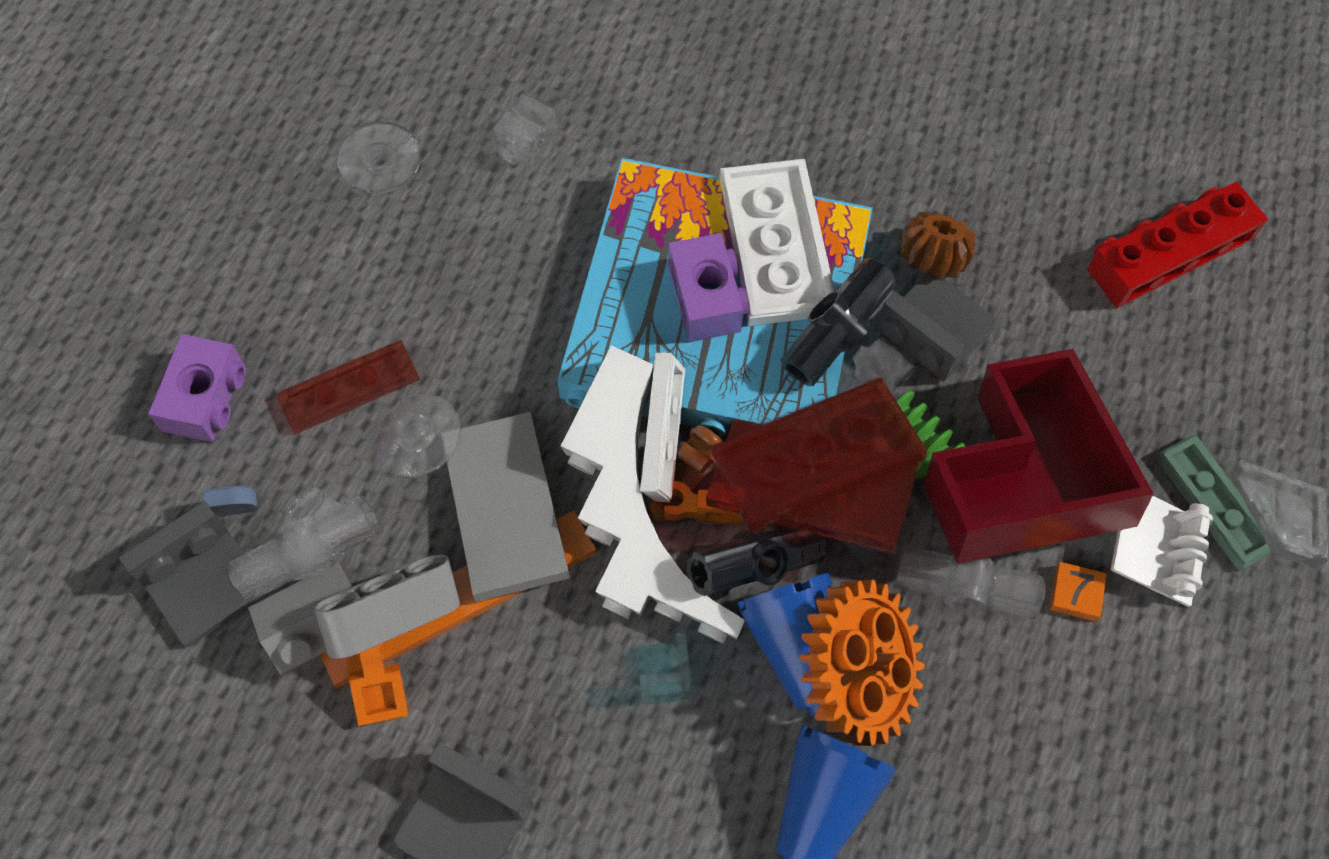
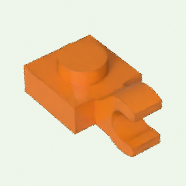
M674 481L672 496L680 497L683 502L679 506H664L665 519L679 521L691 518L696 519V522L743 524L746 493L735 492L733 488L727 486H713L708 488V490H698V495L692 493L686 484Z
M381 644L359 653L363 670L349 673V683L358 726L408 716V706L400 664L384 666Z

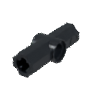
M873 258L863 259L837 291L825 296L812 309L808 317L809 326L780 359L784 365L783 368L794 379L799 380L804 385L814 386L840 353L853 348L866 335L870 327L867 320L897 285L894 281L895 275L885 265L878 263Z
M811 521L761 534L751 530H742L736 533L730 542L694 551L693 556L687 559V576L693 584L694 591L703 596L754 581L764 585H774L780 582L789 571L819 563L820 558L826 556L827 540L823 537L819 525Z

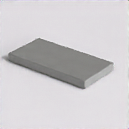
M531 412L441 433L475 601L479 602L570 579Z

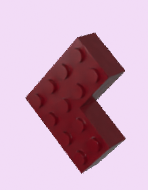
M1074 349L987 364L978 401L997 440L933 452L924 483L925 491L957 564L1138 527L1154 493Z

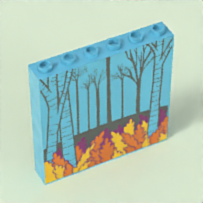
M622 158L557 380L560 399H565L566 403L574 408H580L611 345L653 365L655 353H672L685 368L680 424L692 427L702 425L719 437H723L725 434L743 437L742 439L745 443L755 447H766L771 443L785 446L789 452L798 456L809 457L814 455V453L823 454L829 435L845 352L839 354L814 386H806L799 380L794 379L783 368L784 365L780 359L809 326L810 322L808 319L748 326L746 314H743L741 332L688 343L668 269V246L670 242L722 233L726 250L733 249L720 178ZM813 196L834 290L837 291L863 260L873 208ZM737 274L734 276L737 288H739L741 286L739 281V275ZM705 284L701 286L702 288L708 290H713L717 288L716 286L711 284ZM651 390L643 409L642 416L645 417L649 416Z

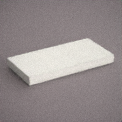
M805 159L720 168L719 178L733 250L737 261L740 286L744 287L748 298L749 313L746 314L748 326L808 319L810 312L818 302L835 290Z

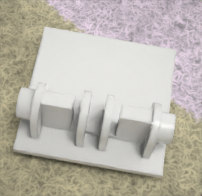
M1152 496L1138 527L1118 531L1110 570L1190 607L1196 591L1200 590L1203 584L1200 578L1202 566L1207 559L1204 551L1208 550L1209 542L1203 537L1208 535L1209 526L1213 522V516L1209 514V507L1194 503L1189 506V510L1183 511Z

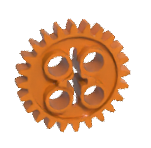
M875 580L840 582V587H829L827 589L828 598H818L816 600L820 614H808L807 616L814 630L813 633L802 634L801 638L810 648L808 653L799 655V660L809 664L810 670L801 677V682L812 683L813 687L806 701L807 703H819L814 718L816 721H828L826 733L839 735V741L853 743V745L858 746L887 744L889 736L899 737L901 735L899 724L911 723L907 708H918L919 706L913 695L914 689H923V684L916 678V671L925 669V664L916 660V653L923 648V644L914 643L913 635L919 627L917 624H907L906 621L911 609L909 607H899L901 595L899 593L889 594L887 584H876Z

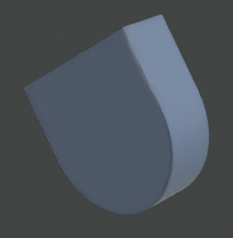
M230 486L206 489L203 492L204 501H206L218 517L254 512L258 508L256 491L250 487Z

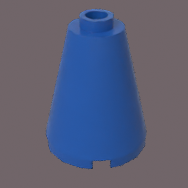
M829 573L808 578L809 581L803 583H791L736 603L741 617L745 620L747 627L797 710L807 708L809 716L816 714L819 703H807L806 701L813 687L812 683L801 682V677L810 670L809 664L799 660V655L808 653L810 646L801 636L805 633H813L814 628L809 623L807 616L808 614H820L816 600L818 598H828L827 589L833 587Z
M802 724L797 735L776 852L784 856V859H835L893 779L896 768L881 760H875L861 750Z

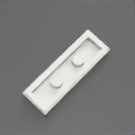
M655 353L640 487L642 493L656 502H670L674 483L685 368L672 353Z

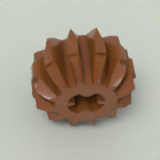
M934 211L932 215L927 212H919L917 217L911 218L909 224L905 226L901 237L903 240L900 256L904 260L909 261L911 269L923 271V275L932 274L940 280L944 275L949 278H956L960 272L965 271L967 265H970L975 251L973 250L976 245L974 242L975 233L971 229L966 228V222L953 219L952 214L944 216L938 211Z

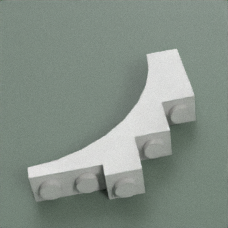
M611 345L561 444L565 454L570 456L568 464L590 475H593L596 469L601 471L578 516L580 522L587 526L584 534L607 546H611L613 539L619 542L595 592L606 598L602 605L603 608L626 619L629 618L632 611L642 616L650 599L657 602L654 611L679 623L683 615L701 623L698 632L724 644L727 636L737 640L745 620L716 603L707 595L703 596L694 591L691 580L683 574L661 544L647 514L643 494L640 491L638 440L643 409L652 388L654 365Z

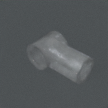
M880 337L870 347L861 346L852 358L855 363L854 375L866 385H880L890 395L896 393L894 388L903 379L907 382L918 366L885 337Z

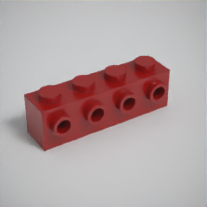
M1237 181L1221 189L1214 186L1201 194L1195 202L1187 206L1184 203H1179L1168 210L1162 218L1154 222L1145 220L1136 225L1128 235L1118 240L1115 237H1110L1100 243L1093 251L1095 256L1089 264L1087 271L1116 309L1252 241L1269 219Z

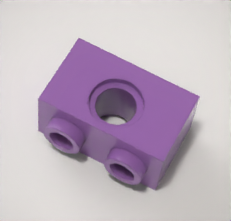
M722 233L670 242L668 246V269L688 343L741 332L743 314L749 313L748 298L744 287L737 288L734 278L738 274L736 256L733 249L726 250ZM705 284H711L716 286L717 288L713 290H708L702 288L701 286Z
M184 334L180 335L148 413L162 432L214 442L218 429L223 430L229 422L231 413L229 401L233 390L240 389L245 380L246 367L234 345ZM209 386L203 393L195 394L201 387Z

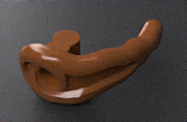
M702 425L693 427L690 431L689 440L682 445L677 453V457L681 460L678 462L674 481L686 484L693 493L702 480L716 470L724 461L726 445L721 438ZM672 496L670 502L651 501L648 504V515L653 521L658 523L667 522L668 520L664 518V506H679L683 501L678 496Z

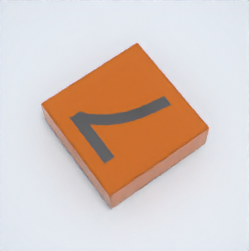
M1059 562L1055 567L1049 610L1095 622L1101 618L1107 573Z

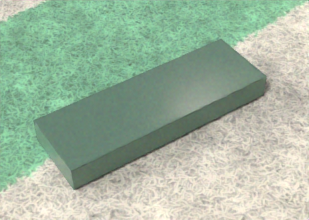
M1196 434L1157 454L1155 459L1189 505L1199 503L1209 507V514L1213 516V522L1208 530L1238 571L1245 569L1281 547Z

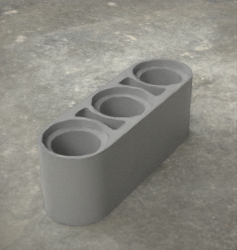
M433 555L418 559L319 601L314 606V611L327 655L330 658L338 659L359 654L449 614L460 606V600L449 558L444 555Z

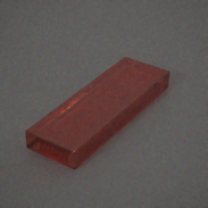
M399 340L276 393L288 423L294 435L415 383L420 378L402 340Z

